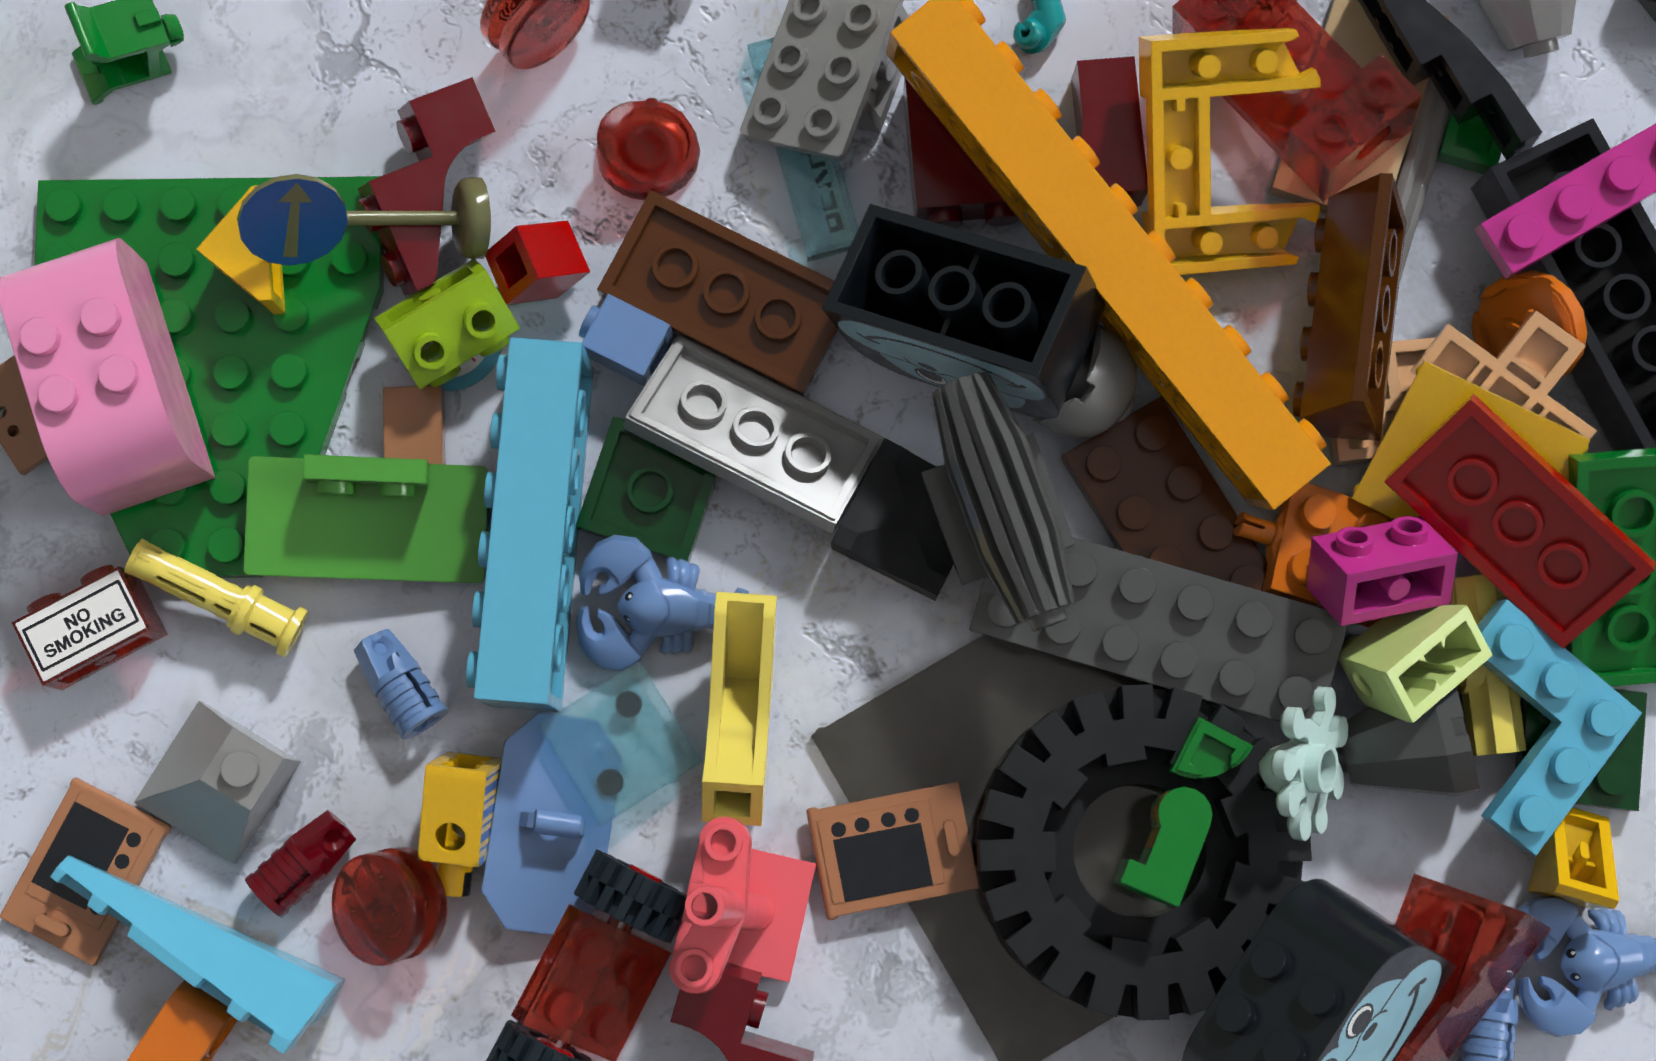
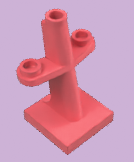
M719 817L708 822L699 835V843L686 894L687 898L682 923L678 929L672 954L673 957L669 964V972L674 984L679 989L688 993L707 992L719 983L727 962L762 972L761 976L790 982L816 863L751 849L752 838L750 832L742 822L736 819Z

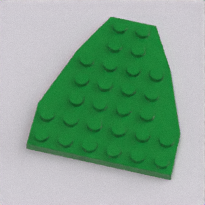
M381 176L317 178L336 189L345 202L346 211H358L357 200L362 199L358 188L368 181ZM274 177L38 180L35 265L117 238H121L147 263L215 475L214 479L111 513L110 515L129 555H131L136 544L141 539H144L162 550L197 565L220 578H262L263 576L247 575L244 572L248 461L253 456L304 458V454L326 455L347 396L345 389L356 359L360 360L365 346L363 341L373 310H378L384 293V269L380 258L384 254V248L377 232L370 233L365 226H346L342 240L328 254L309 263L291 266L282 265L286 314L274 315L212 265L197 250L199 245L251 186L260 185Z

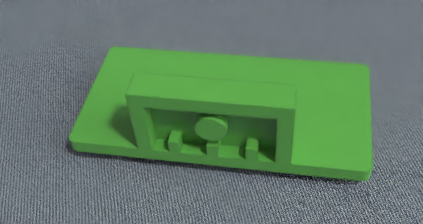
M304 454V458L253 456L248 461L244 572L247 575L482 583L485 568L479 567L478 548L481 532L486 531L487 508L484 504V488L488 469L484 466L429 464L428 460L310 454Z

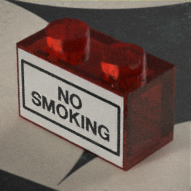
M113 565L102 566L84 575L80 579L82 586L63 596L60 593H52L35 600L27 606L29 614L12 622L42 686L64 690L168 635L141 579L124 573L125 568L118 566L114 568Z

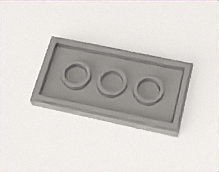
M680 334L677 335L625 416L623 429L830 534H833L884 440V437Z

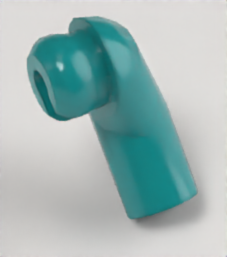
M1031 0L1034 9L1022 24L1019 22L1016 24L1013 31L1014 41L1022 51L1028 54H1035L1049 48L1066 22L1061 0Z

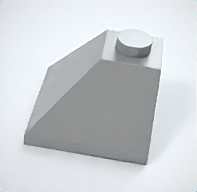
M198 701L134 803L231 863L237 864L301 761L203 701Z

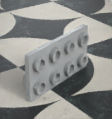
M789 0L741 125L740 133L743 137L755 142L842 161L846 158L857 126L860 129L880 133L902 75L886 55L890 32L909 17L902 6L904 0Z

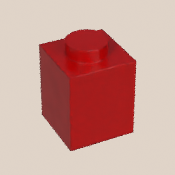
M568 220L515 226L489 248L485 255L506 305L558 298L590 273V269Z

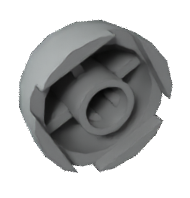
M1098 324L1058 417L1054 419L1033 418L1032 420L1065 437L1084 439L1097 436L1124 420L1134 406V393L1137 381V365L1126 343L1113 331Z

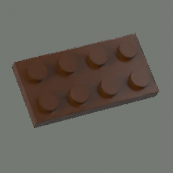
M652 190L648 193L597 288L599 296L606 298L610 294L670 324L673 333L680 334L803 397L838 332V329L822 310L834 280Z
M1162 396L1130 414L1108 430L1090 438L1062 455V463L1117 550L1262 591L1267 570L1266 559L1253 540L1234 535V528L1238 526L1235 525L1238 517Z

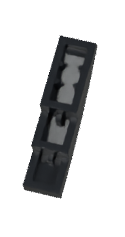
M1358 0L1409 87L1430 77L1458 125L1479 115L1506 160L1532 148L1541 135L1542 130L1510 84L1474 43L1428 1Z

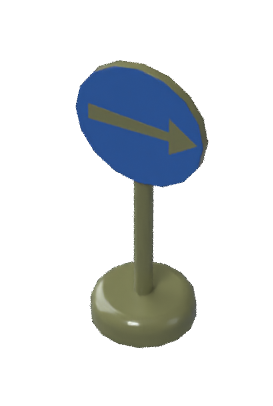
M300 174L278 176L256 186L242 201L237 216L240 238L252 254L269 263L288 266L309 263L328 254L342 240L346 226L451 225L454 245L458 253L469 259H483L485 257L491 232V210L488 190L483 178L479 177L462 178L457 183L452 196L451 211H346L345 202L333 186L323 180Z

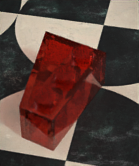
M1414 874L1395 925L1457 967L1395 1061H1448L1552 928L1526 912Z

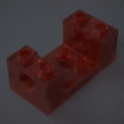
M1179 0L1172 6V34L1283 28L1297 30L1299 37L1286 42L1285 45L1299 73L1309 68L1317 70L1321 79V88L1304 89L1296 94L1275 91L1222 97L1323 203L1328 200V197L1336 194L1412 131L1422 94L1382 53L1362 69L1307 13L1297 0Z

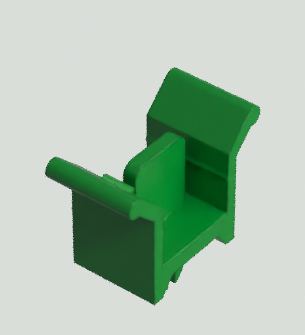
M115 0L93 7L80 6L75 2H70L64 6L80 44L72 52V56L93 105L102 103L104 98L114 90L172 74L163 49L169 45L170 47L177 46L184 41L183 30L175 14H164L160 17L152 0Z

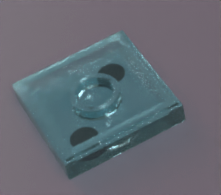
M641 661L537 724L600 826H603L703 762Z

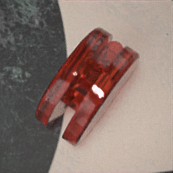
M487 0L480 18V30L484 38L494 48L499 49L501 55L513 67L517 69H532L556 57L572 42L587 18L590 0Z
M396 846L356 856L343 866L335 880L331 901L334 924L345 947L362 962L373 966L391 965L426 953L440 939L447 919L446 892L436 868L431 862L420 860L418 858V851L408 847Z

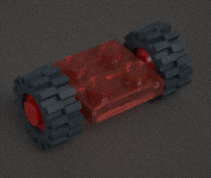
M596 849L574 894L600 911L608 913L610 915L608 920L599 918L571 904L568 905L511 1014L517 1022L508 1020L505 1023L486 1061H592L589 1056L577 1052L572 1045L607 1060L616 1061L671 955V952L662 946L631 931L635 928L651 937L671 944L682 923L687 895L664 883L662 879L631 863L629 865L610 854Z

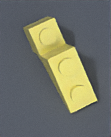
M716 592L708 730L702 778V822H710L719 817H729L742 822L744 825L762 826L767 777L768 733L774 681L777 596Z

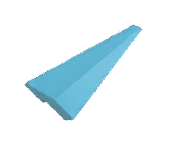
M70 855L56 867L50 876L56 882L66 885L89 900L87 906L99 915L105 916L108 913L130 928L127 934L129 938L193 987L202 989L228 1006L226 1012L240 1022L249 1020L272 1035L268 1044L282 1054L294 1048L307 1027L320 1019L346 980Z

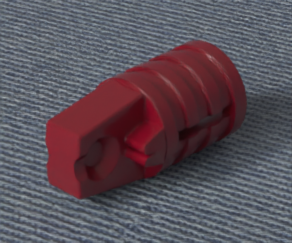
M326 810L290 836L283 843V846L279 849L277 848L271 854L267 861L264 860L254 873H250L245 878V882L252 892L273 913L283 918L293 905L298 904L302 897L315 887L316 883L322 881L356 841V838L344 822L335 814Z

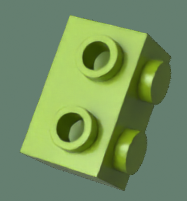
M471 259L436 280L430 286L421 289L374 318L419 389L428 384L432 387L445 384L459 374L461 364L478 354L484 357L498 352L509 343V335L521 329L486 269L476 259Z

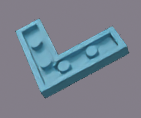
M1500 599L1495 601L1477 625L1493 655L1483 665L1547 717L1551 723L1482 813L1481 817L1522 851L1536 856L1641 716L1642 712L1566 648L1562 649L1510 601Z

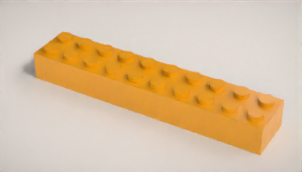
M929 0L890 32L886 55L1048 256L1088 268L1096 284V290L1105 303L1100 321L1126 343L1137 367L1250 507L1275 510L1331 464L1321 452L1327 446L1321 434L1306 419L1303 418L1297 422L1284 405L1289 400L1286 391L1270 373L1265 372L1260 376L1246 358L1251 353V349L1244 338L1231 325L1222 328L1208 311L1214 304L1204 288L1193 278H1189L1185 282L1172 266L1171 262L1176 259V256L1168 243L1154 230L1147 235L1133 217L1138 212V209L1131 197L1117 183L1109 187L1095 170L1100 161L1091 147L1080 136H1076L1071 140L1057 122L1062 117V114L1054 101L1041 88L1033 92L1019 75L1024 70V67L1014 51L1004 41H1000L995 45L982 29L981 25L986 20L974 1Z

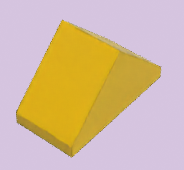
M251 186L199 245L197 250L212 265L272 314H286L282 265L269 263L252 254L240 238L237 216L242 201L256 187Z
M1572 807L1536 855L1528 891L1543 896H1555L1568 903L1585 908L1615 909L1619 902L1609 818Z

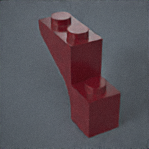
M473 77L410 100L397 110L401 119L396 122L400 140L408 153H416L419 162L368 181L358 188L362 198L357 200L358 211H443L445 179L455 157L465 147L479 142L496 132ZM441 225L365 226L370 233L377 232L386 252L380 256L384 272L394 287H401L404 296L428 287L436 280Z
M727 962L719 983L713 989L704 993H688L679 989L670 1022L693 1029L707 1037L722 1051L728 1061H813L814 1051L745 1031L746 1026L759 1028L769 993L757 990L762 972Z

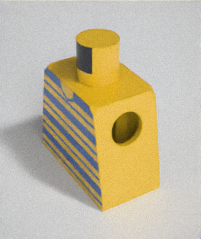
M448 751L425 766L418 858L422 861L437 863L434 892L437 894L453 897L470 895L473 867L481 866L487 857L502 758ZM453 823L462 828L465 838L457 835Z

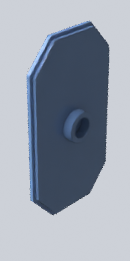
M538 712L504 741L481 892L505 929L566 936L597 909L595 906L577 897L574 891L596 849L608 853L616 795L607 796L602 794L597 787V778L606 769H614L620 773L622 759L598 721Z

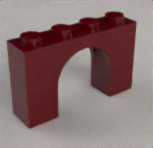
M1135 56L1077 61L1071 79L1076 135L1080 136L1098 157L1100 164L1095 170L1109 187L1114 183L1120 185L1131 197L1136 207H1139L1148 193ZM904 77L903 102L914 216L952 228L962 226L963 221L985 219L986 224L992 226L1009 225L1018 222L1017 216Z

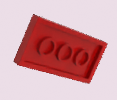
M1474 393L1407 456L1384 481L1562 649L1655 570L1656 562Z

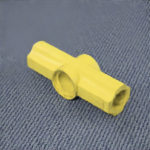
M1481 574L1454 578L1450 604L1467 605L1478 625L1496 600L1506 599V596ZM1482 664L1456 686L1458 693L1462 694L1466 729L1473 756L1526 751L1519 694Z

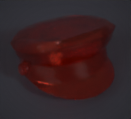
M648 98L646 101H629L612 108L600 121L597 131L598 146L596 154L599 170L605 181L624 196L645 200L650 190L664 197L670 196L686 186L697 171L701 150L696 131L681 111L670 104L658 102L656 98Z

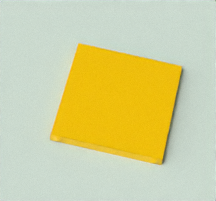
M1424 360L1422 365L1416 368V376L1360 483L1354 486L1352 499L1392 519L1404 516H1420L1384 481L1407 456L1473 393L1566 480H1569V454L1586 453L1590 439Z

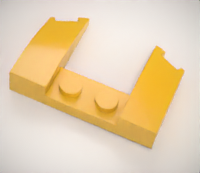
M1296 29L1232 30L1138 37L1140 96L1146 99L1148 211L1142 212V228L1147 235L1153 230L1156 231L1168 243L1176 256V259L1171 264L1180 275L1294 265L1299 257L1284 249L1298 219L1303 218L1316 223L1320 215V205L1315 202L1211 207L1210 97L1321 88V79L1317 70L1309 68L1299 73L1285 45L1286 42L1299 37Z

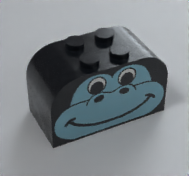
M870 204L822 310L854 349L868 359L893 372L936 387H942L948 382L972 375L973 373L988 372L1011 411L1034 418L1054 419L1058 417L1103 315L1105 303L1098 294L1096 284L1086 266Z
M1324 879L1306 881L1290 891L1271 911L1194 1028L1186 1044L1182 1061H1395L1457 966L1360 900Z

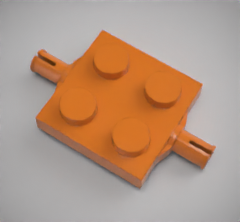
M1307 483L1281 504L1280 511L1272 522L1249 515L1244 511L1241 512L1235 522V525L1238 526L1234 528V535L1265 544L1267 570L1262 591L1325 609L1306 588L1312 537L1335 533L1346 527L1361 528L1391 522L1394 519L1353 500L1350 496ZM1379 619L1359 622L1356 624L1369 628Z

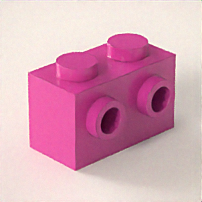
M1421 516L1398 517L1391 522L1361 528L1346 527L1335 533L1312 537L1306 588L1340 626L1447 605L1451 601L1458 552Z

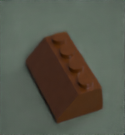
M1392 173L1377 174L1328 197L1326 218H1318L1316 221L1314 245L1316 253H1321L1319 272H1311L1308 279L1307 301L1309 307H1314L1312 326H1304L1301 333L1300 357L1302 361L1307 362L1305 381H1297L1294 387L1293 414L1295 417H1300L1301 420L1304 418L1309 421L1323 438L1380 441L1407 225Z

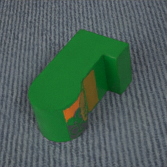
M1188 787L1175 788L1159 795L1151 806L1150 820L1153 828L1139 862L1132 859H1122L1112 883L1168 907H1179L1211 826L1213 814L1211 805L1206 797L1196 789Z

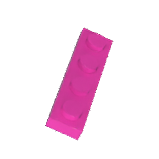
M1656 123L1487 219L1475 229L1476 234L1505 279L1656 194Z

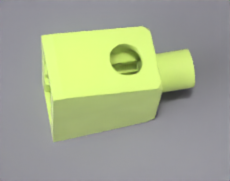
M1441 605L1380 618L1361 635L1351 636L1345 641L1340 651L1339 662L1359 699L1366 706L1403 721L1414 723L1493 655L1467 605Z

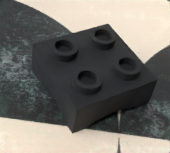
M884 438L852 504L831 541V549L936 601L954 565L921 477V472L937 466Z

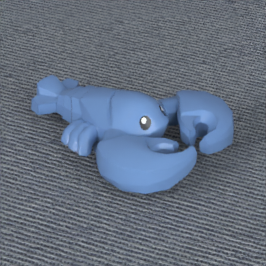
M613 535L597 542L583 562L579 575L581 594H590L593 581L597 574L601 572L606 573L608 577L606 583L599 587V596L610 594L634 575L637 583L622 595L617 605L621 617L633 630L628 635L622 624L611 613L598 608L596 617L603 624V632L599 633L594 629L591 622L589 606L580 607L576 619V628L579 644L587 658L601 668L621 671L641 660L644 653L657 637H663L660 652L664 655L669 652L678 654L680 652L692 651V631L700 632L703 629H713L716 594L709 593L705 589L696 588L700 573L699 566L694 563L689 564L682 559L677 561L674 557L667 559L668 578H663L650 550L636 537ZM738 587L734 593L749 594V591Z
M1555 896L1534 897L1516 909L1508 926L1510 950L1516 963L1527 964V949L1533 937H1538V948L1533 953L1537 962L1551 954L1564 934L1570 939L1561 955L1560 967L1565 977L1578 987L1575 995L1554 979L1539 975L1538 984L1543 986L1548 994L1547 1001H1544L1534 991L1529 977L1518 979V997L1523 1015L1536 1029L1554 1037L1581 1034L1595 1022L1597 1014L1594 1012L1603 991L1608 990L1607 998L1604 1001V1008L1610 1011L1614 1007L1620 1008L1625 1006L1626 1003L1631 1004L1637 1000L1639 994L1635 977L1645 976L1648 972L1656 971V938L1648 935L1627 934L1625 916L1621 911L1591 908L1588 910V917L1597 928L1592 930L1578 914L1579 911L1574 905Z

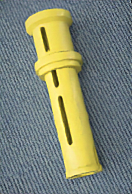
M141 539L136 544L124 569V573L147 581L161 590L226 620V627L230 628V632L238 636L246 632L275 646L276 654L284 658L297 640L309 613L308 610L302 607L292 610L264 596L263 589L256 585H247L245 588H242L234 583H230L197 565L162 550L144 539Z

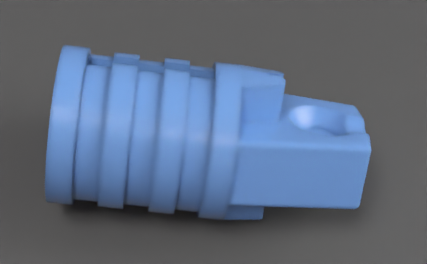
M390 629L370 635L362 639L356 646L354 653L371 691L380 700V705L388 713L390 721L397 727L398 733L403 740L424 732L448 713L447 707L440 701L438 693L431 687V682L422 673V668Z
M1475 964L1470 992L1467 993L1464 1006L1462 1007L1463 1024L1460 1027L1461 1042L1458 1045L1459 1060L1457 1059V1061L1514 1060L1515 1051H1513L1517 1036L1515 1030L1519 1019L1518 1000H1515L1516 971L1514 969L1501 965Z

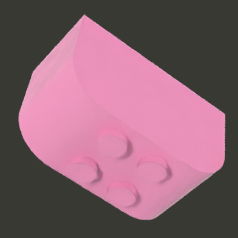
M117 238L0 277V308L39 436L54 473L73 501L101 516H105L215 478L148 265L121 238Z

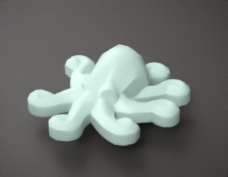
M1318 686L1312 693V703L1315 710L1310 719L1304 717L1302 708L1287 707L1281 715L1280 725L1282 732L1290 741L1271 748L1259 762V774L1267 788L1277 793L1276 806L1279 814L1288 817V833L1294 840L1307 841L1311 833H1324L1328 823L1327 799L1338 800L1342 797L1344 790V775L1336 748L1343 747L1346 744L1348 722L1344 716L1334 715L1336 695L1332 687Z

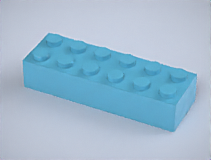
M510 337L508 355L500 354L498 357L496 386L497 390H504L502 413L493 414L490 429L491 448L499 449L496 472L487 473L484 488L485 507L493 508L490 532H481L478 548L479 567L487 568L485 590L475 592L472 607L473 627L481 628L478 652L470 651L466 666L467 688H475L474 699L491 707L562 712L579 536L576 523L582 504L594 367L583 344L580 342Z

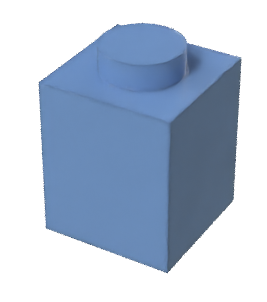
M610 294L605 298L601 308L595 305L590 308L579 330V336L584 338L582 344L589 359L644 387L674 340L670 324Z

